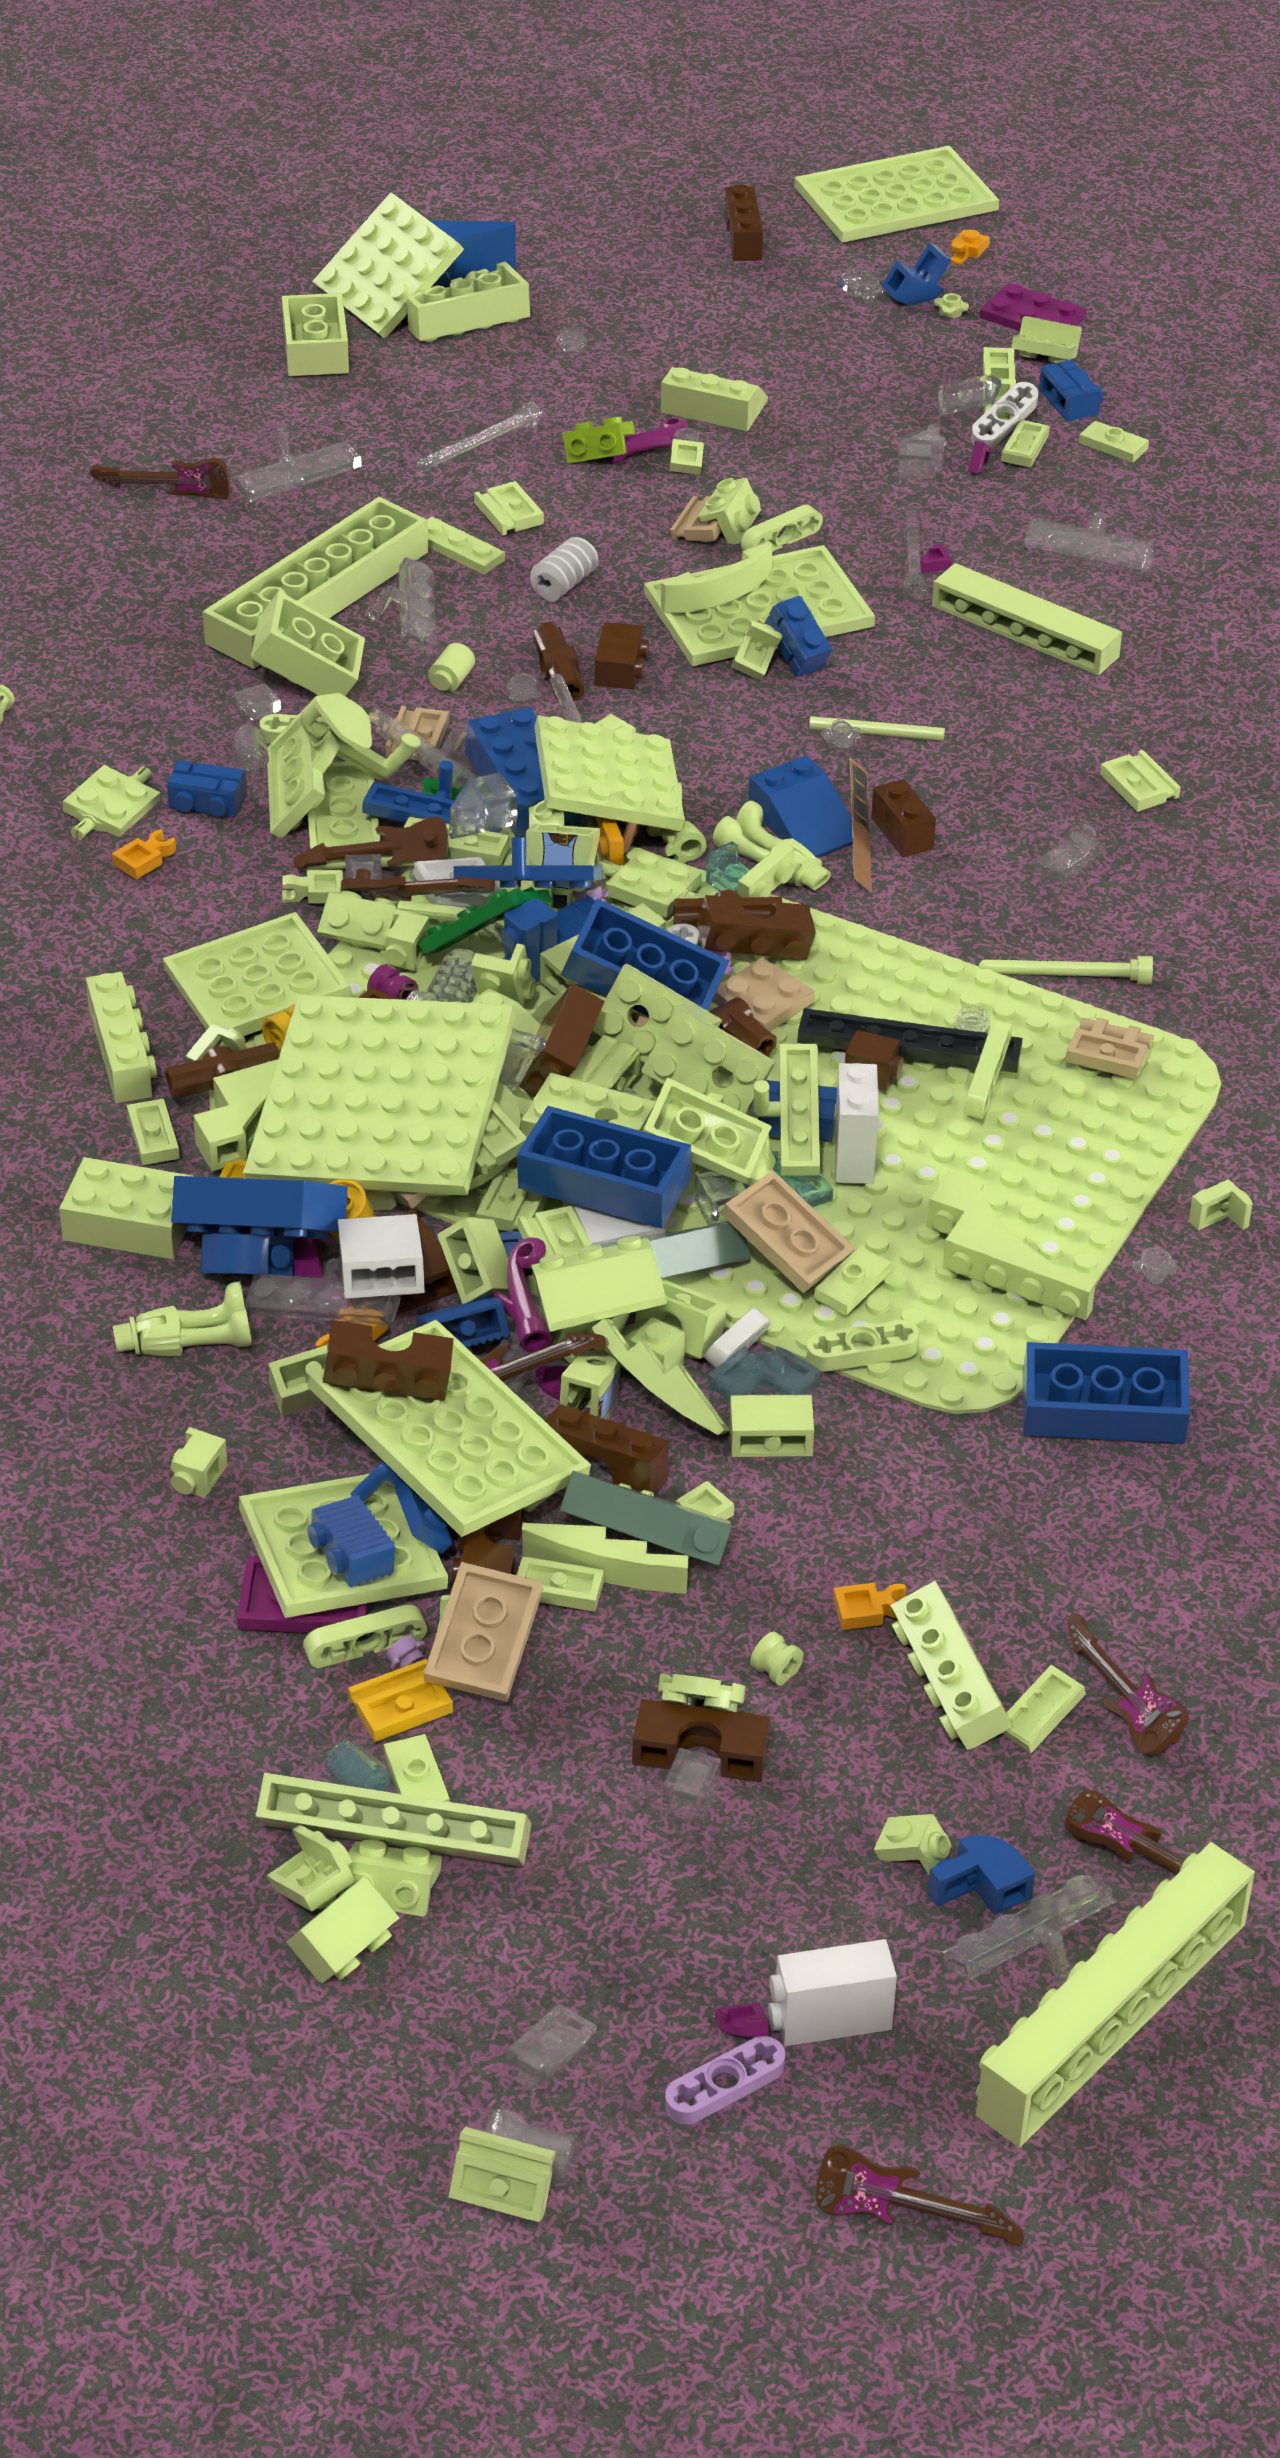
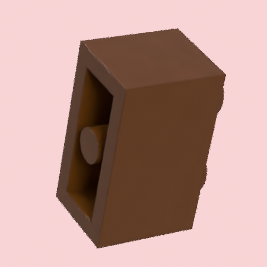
M604 622L595 657L594 686L634 689L636 679L643 678L644 659L648 657L649 639H643L644 625Z
M906 780L892 781L873 787L871 819L902 858L933 850L936 817Z

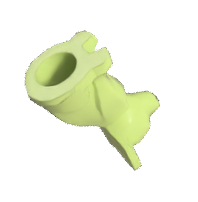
M686 820L681 831L654 826L646 828L649 836H662V840L667 844L664 848L667 857L674 854L673 860L685 864L686 862L693 861L705 853L707 848L703 833Z

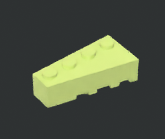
M504 261L496 264L497 270L489 273L487 269L476 271L475 278L467 280L459 277L451 280L450 287L445 288L437 285L406 296L408 330L419 341L431 342L436 340L437 337L461 335L465 331L478 328L487 329L492 325L505 322L513 323L519 319L530 317L529 283Z

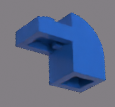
M929 242L914 267L896 261L881 286L895 300L909 306L934 300L944 290L938 281L952 260L938 246Z
M203 1234L201 1273L292 1277L294 1238L251 1234Z
M987 1835L967 1836L959 1839L956 1858L944 1859L930 1869L928 1896L938 1907L975 1890L993 1915H996L1032 1899L1035 1872L1019 1851L1006 1841Z

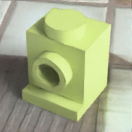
M395 909L393 912L392 928H387L383 937V948L386 949L384 957L388 965L413 971L416 969L424 955L418 941L429 936L427 932L429 929L428 916Z
M189 1427L185 1432L186 1445L183 1449H178L172 1459L171 1470L174 1472V1475L171 1478V1485L181 1494H194L205 1498L228 1466L226 1439Z

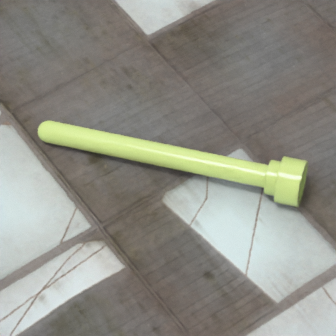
M1138 956L1137 959H1131L1130 963L982 960L979 963V968L981 970L989 969L999 974L1130 977V981H1137V985H1152L1153 956Z

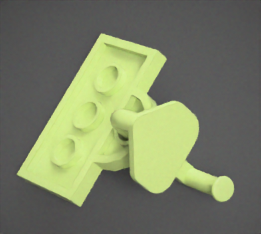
M340 693L316 696L267 747L271 834L278 838L285 837L290 830H295L300 825L303 817L312 807L316 808L319 806L325 795L323 773L332 763L335 755L373 778L385 780L390 778L409 759L416 748L420 747V739L410 733L403 734L401 744L385 759L369 749L372 746L370 718L361 706Z

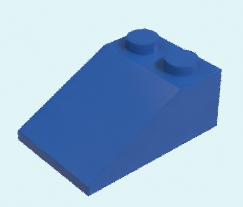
M429 220L464 248L461 254L431 287L437 285L445 288L450 287L451 280L459 277L464 279L471 271L487 269L488 273L497 270L496 264L504 261L516 271V222Z
M807 755L749 777L748 801H754L762 807L763 823L780 839L793 838L806 847L816 858L853 845L852 817L827 774Z

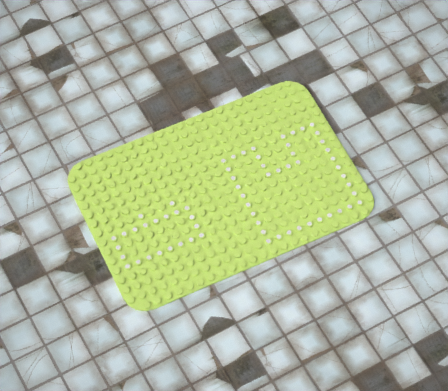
M506 822L501 834L510 835V847L501 865H512L511 838L515 837ZM526 841V865H530ZM631 845L628 852L624 853V864H627L639 851L652 852ZM596 851L594 865H599L600 861L605 858H600ZM655 854L657 857H660V858H662V859L671 861V862H673V863L683 864V863H680V862H676V861L673 860V859H669V858H666V857H663V856H660V855ZM683 864L690 869L702 873L701 885L693 893L704 897L705 895H715L722 890H733L738 893V882ZM410 866L401 875L406 877V882L418 881L413 874L414 866ZM602 874V880L591 881V883H599L601 889L605 890L606 882L611 877ZM521 881V887H519L521 891L533 887L535 891L548 890L551 895V889L535 888L533 881ZM501 888V889H506L507 892H509V891H511V890H513V889H516V888ZM572 891V902H575V898ZM772 894L769 895V897H778ZM427 895L412 896V901H410L432 904ZM609 896L605 897L607 903L624 911L636 907ZM782 898L783 903L799 904ZM392 901L398 907L399 901ZM549 905V907L557 913L559 909L552 908L551 905ZM810 908L816 934L807 960L730 953L731 964L729 966L733 968V972L729 975L724 974L720 984L762 957L815 991L814 1002L807 1006V1009L989 1033L994 1018L1013 1023L1011 1036L1023 1038L1017 1073L999 1072L983 1119L964 1114L966 1097L977 1067L903 1057V1067L899 1078L892 1079L887 1091L878 1089V1130L874 1183H836L835 1127L832 1142L819 1141L820 1175H781V1137L769 1136L770 1147L776 1159L773 1170L855 1249L861 1246L892 1262L891 1273L847 1316L814 1299L815 1288L830 1274L803 1293L748 1239L749 1259L662 1279L727 1303L724 1330H729L753 1308H757L771 1323L755 1342L806 1361L807 1341L815 1333L893 1320L910 1321L919 1329L918 1351L912 1357L833 1370L832 1372L922 1407L952 1414L987 1412L1012 1402L1023 1392V1366L1026 1343H1058L1075 1316L944 1269V1247L948 1234L927 1227L929 1198L948 1171L984 1183L983 1194L1010 1231L1027 1246L1049 1261L1071 1273L1095 1282L1096 1286L1215 1106L1221 1088L1216 1064L1193 1040L1183 1039L1159 1028L1131 1020L989 969L981 970L979 966L958 958L950 957L926 947ZM673 912L667 918L662 916L665 920L666 931L674 925ZM504 920L496 921L471 935L469 944L456 943L440 953L423 955L414 971L396 966L392 967L399 971L400 976H408L417 982L418 994L415 1000L471 1003L479 997L471 968L474 955L478 953L501 959L505 957V945L501 939V931L504 930ZM699 934V946L702 947V943H701V939H700V934ZM340 941L328 954L350 984L352 997L359 998L367 991L368 980L375 969L383 964H387L384 957L386 950ZM539 981L535 983L532 998L526 999L523 1008L532 1015L544 1001L556 996V994ZM711 1002L708 1011L718 1007V1005ZM633 1009L631 1011V1017L635 1023H637L639 1016L649 1018ZM803 1010L770 1031L777 1037V1044L770 1053L769 1058L776 1061L767 1080L780 1082V1044H801L797 1043ZM1082 1018L1094 1021L1097 1018L1109 1020L1110 1025L1127 1029L1129 1026L1141 1028L1143 1033L1154 1035L1152 1047L1147 1051V1057L1137 1079L1065 1062L1067 1049L1076 1029L1080 1026ZM262 1030L255 1032L245 1043L247 1048L267 1044ZM817 1046L818 1086L837 1087L839 1063L845 1064L847 1050ZM640 1060V1074L624 1093L656 1102L663 1084L641 1072L645 1062ZM210 1090V1110L217 1109L215 1106L214 1090ZM753 1103L747 1115L758 1119V1116L754 1113ZM510 1161L507 1166L517 1167V1163ZM721 1175L716 1183L691 1176L690 1182L664 1224L665 1233L729 1222L720 1212L726 1203L750 1186L724 1175ZM494 1177L486 1183L469 1190L467 1195L427 1196L413 1209L451 1224H455L465 1217L476 1218V1212ZM393 1193V1196L397 1203L408 1206L396 1194ZM549 1197L542 1212L562 1208L563 1201ZM498 1230L499 1233H501V1232H508V1231ZM859 1341L853 1344L855 1348L861 1350H867L873 1347L870 1343L865 1341Z

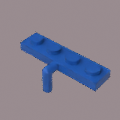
M442 761L439 764L438 792L435 796L373 782L362 805V813L405 823L409 817L420 819L439 817L447 824L501 833L506 824V812L450 799L453 779V763L450 761Z
M526 837L511 838L512 865L453 866L454 878L491 879L500 881V888L521 887V881H534L535 888L556 887V881H569L570 888L591 887V881L602 880V865H526Z
M385 1462L380 1463L350 1493L351 1497L359 1495L360 1500L365 1502L386 1481L395 1488L412 1536L440 1554L444 1553L453 1544L447 1529L448 1523Z

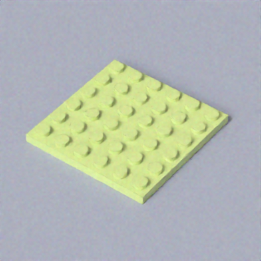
M298 995L243 1171L244 1177L250 1179L304 1180L328 1184L339 1179H349L357 1182L363 1189L467 1195L517 1015L514 1005Z

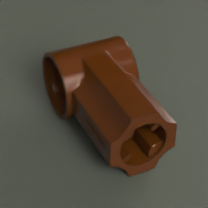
M735 997L709 1011L722 1019L718 1028L765 1056L769 1057L772 1050L776 1047L777 1037L753 1018L750 1007L742 998Z

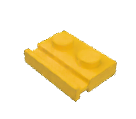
M427 1659L348 1688L349 1700L351 1703H354L358 1716L374 1742L453 1713V1701L444 1686L424 1681Z

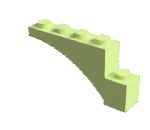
M278 1059L213 1078L215 1106L217 1109L193 1115L196 1145L211 1171L222 1169L227 1163L241 1159L247 1160V1152L252 1145Z
M948 1171L929 1198L927 1227L948 1234L945 1239L943 1268L1086 1320L1093 1308L1095 1282L1069 1272L1027 1246L1010 1231L994 1212L983 1194L984 1183Z

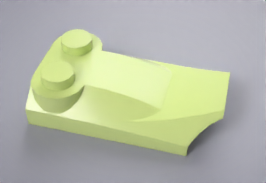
M667 1077L643 1132L690 1144L691 1162L749 1186L771 1172L776 1163L769 1142L771 1125Z

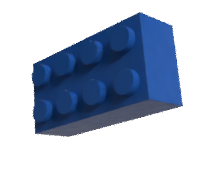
M531 707L467 720L465 753L499 810L506 812V822L515 837L526 835V830L529 829V808L545 800L534 729L537 717ZM564 811V826L580 823V813Z
M596 898L560 975L607 997L622 967L625 964H629L708 1011L729 960ZM635 1005L633 1007V1010L649 1017V1013L644 1006Z
M547 1106L517 1153L518 1188L662 1229L691 1180V1145Z
M174 1176L171 1222L187 1224V1232L268 1235L283 1238L305 1237L329 1240V1232L339 1233L338 1220L346 1219L348 1186L304 1180Z
M1038 1342L1026 1343L1023 1366L1024 1436L1185 1443L1190 1418L1188 1350Z

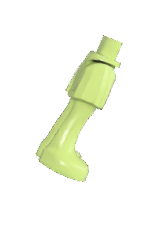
M748 801L742 806L736 820L726 816L718 823L714 830L713 843L715 846L725 852L740 854L756 862L763 860L782 842L793 847L794 872L786 883H795L799 887L806 885L816 890L825 884L831 876V872L822 867L821 860L816 858L802 844L793 838L785 840L777 838L764 830L761 826L763 822V809L754 801Z
M240 1281L227 1285L224 1301L217 1307L199 1311L177 1310L174 1306H169L140 1314L136 1317V1323L134 1317H129L130 1323L113 1326L117 1353L135 1350L136 1355L145 1354L169 1357L182 1356L183 1347L214 1344H227L235 1347L252 1346Z

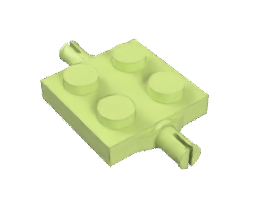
M103 765L64 799L63 812L76 817L80 821L71 829L72 836L82 840L94 829L121 837L160 801V792L144 785L148 779L152 778L149 768L145 769V766H142L134 775L128 777Z
M639 851L627 864L620 866L605 859H602L599 865H602V874L611 877L605 885V890H608L609 897L633 906L644 903L652 911L666 918L673 912L674 899L705 898L702 895L693 893L701 885V872L690 869L683 864H676L662 859L653 853Z

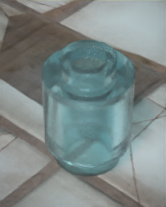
M346 1740L336 1745L329 1753L326 1767L330 1770V1776L339 1785L387 1792L390 1770L361 1744Z

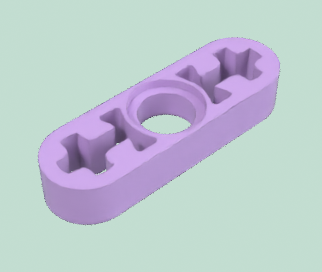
M769 2036L755 2037L674 2080L668 2085L665 2093V2110L667 2115L677 2123L693 2124L778 2079L785 2067V2049L778 2040ZM761 2054L764 2058L772 2056V2063L767 2064L763 2060L756 2062V2055ZM750 2068V2076H747L746 2070ZM727 2073L736 2077L738 2083L732 2088L725 2089L716 2086L712 2080L719 2074ZM701 2084L704 2085V2089H705V2090L702 2091V2092H700ZM683 2095L687 2100L695 2097L694 2105L689 2106L686 2102L678 2104V2097Z

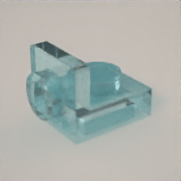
M731 841L707 854L706 882L719 892L722 890H733L738 893V880L748 873L750 869L738 861V845Z

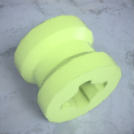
M770 1632L756 1645L750 1658V1665L758 1672H767L772 1682L782 1686L798 1672L804 1658V1653L796 1645L788 1646L785 1644L783 1636L777 1632Z

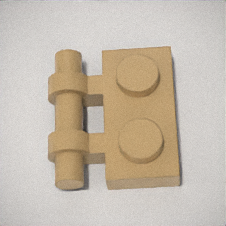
M1082 1018L1080 1026L1076 1029L1067 1049L1065 1062L1137 1079L1147 1057V1051L1152 1047L1154 1035L1143 1033L1141 1028L1129 1026L1127 1029L1110 1025L1109 1020L1097 1018L1094 1021Z

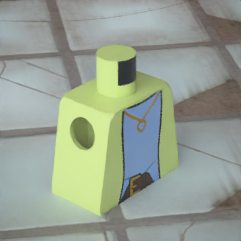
M533 824L526 830L530 865H594L600 828ZM556 881V887L545 889H551V897L554 901L551 907L563 909L572 903V891H583L585 888H570L569 881Z
M589 1351L578 1355L561 1376L559 1404L574 1407L583 1412V1405L588 1403L586 1405L587 1408H590L588 1414L609 1419L618 1401L621 1363L615 1356L609 1353L601 1354Z

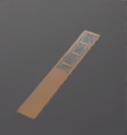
M850 758L854 879L872 893L868 774L866 770Z

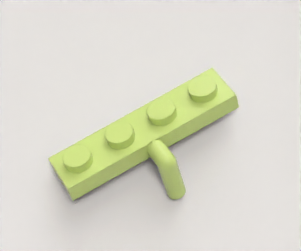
M780 1044V1101H769V1083L759 1080L754 1084V1113L760 1117H780L781 1175H820L817 1044Z

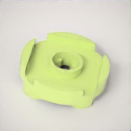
M660 1674L658 1692L662 1693V1700L669 1701L670 1703L695 1706V1700L699 1699L704 1700V1706L737 1712V1705L744 1702L746 1686L733 1683L732 1686L721 1685V1680L673 1674L671 1677L667 1674Z

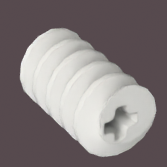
M571 537L556 550L533 566L530 580L536 594L547 601H557L560 596L566 594L575 584L587 577L590 572L596 570L598 566L597 552L585 539Z

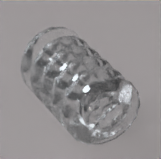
M462 948L448 952L422 1001L471 1003L477 994L471 968L475 952Z

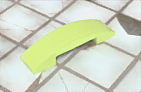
M768 541L742 551V561L698 578L687 572L661 582V610L664 613L706 609L732 601L750 592L760 585L772 571L773 544Z

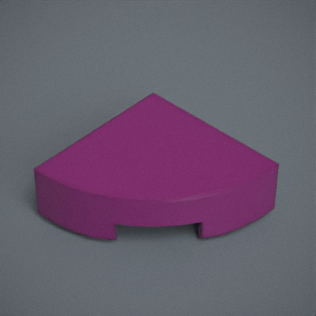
M975 441L968 472L977 474L983 472V463L988 462L991 454V448L986 443Z
M943 544L929 548V552L921 557V574L947 570L952 566L953 562Z
M540 1366L535 1368L536 1381L542 1391L550 1397L560 1400L561 1376L568 1366Z
M748 2003L715 2009L716 2025L722 2031L738 2036H769L768 2020L760 2003Z

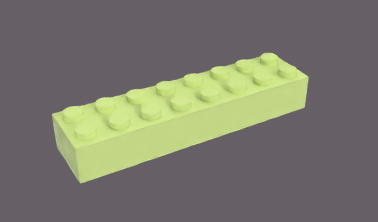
M377 497L203 611L205 644L255 669L260 664L251 659L258 619L278 591L331 618L428 553V521L392 502Z
M1212 1842L1199 1854H1190L1182 1864L1180 1872L1171 1881L1168 1879L1163 1880L1156 1888L1152 1899L1143 1908L1141 1906L1135 1907L1128 1915L1124 1926L1115 1935L1112 1933L1107 1934L1098 1945L1096 1953L1087 1962L1083 1960L1078 1962L1069 1973L1067 1981L1058 1990L1055 1988L1050 1989L1040 2001L1038 2009L1029 2018L1021 2017L1012 2027L1009 2037L999 2047L993 2045L984 2053L979 2063L981 2075L980 2083L976 2090V2096L978 2097L976 2116L1020 2148L1245 1926L1255 1871Z

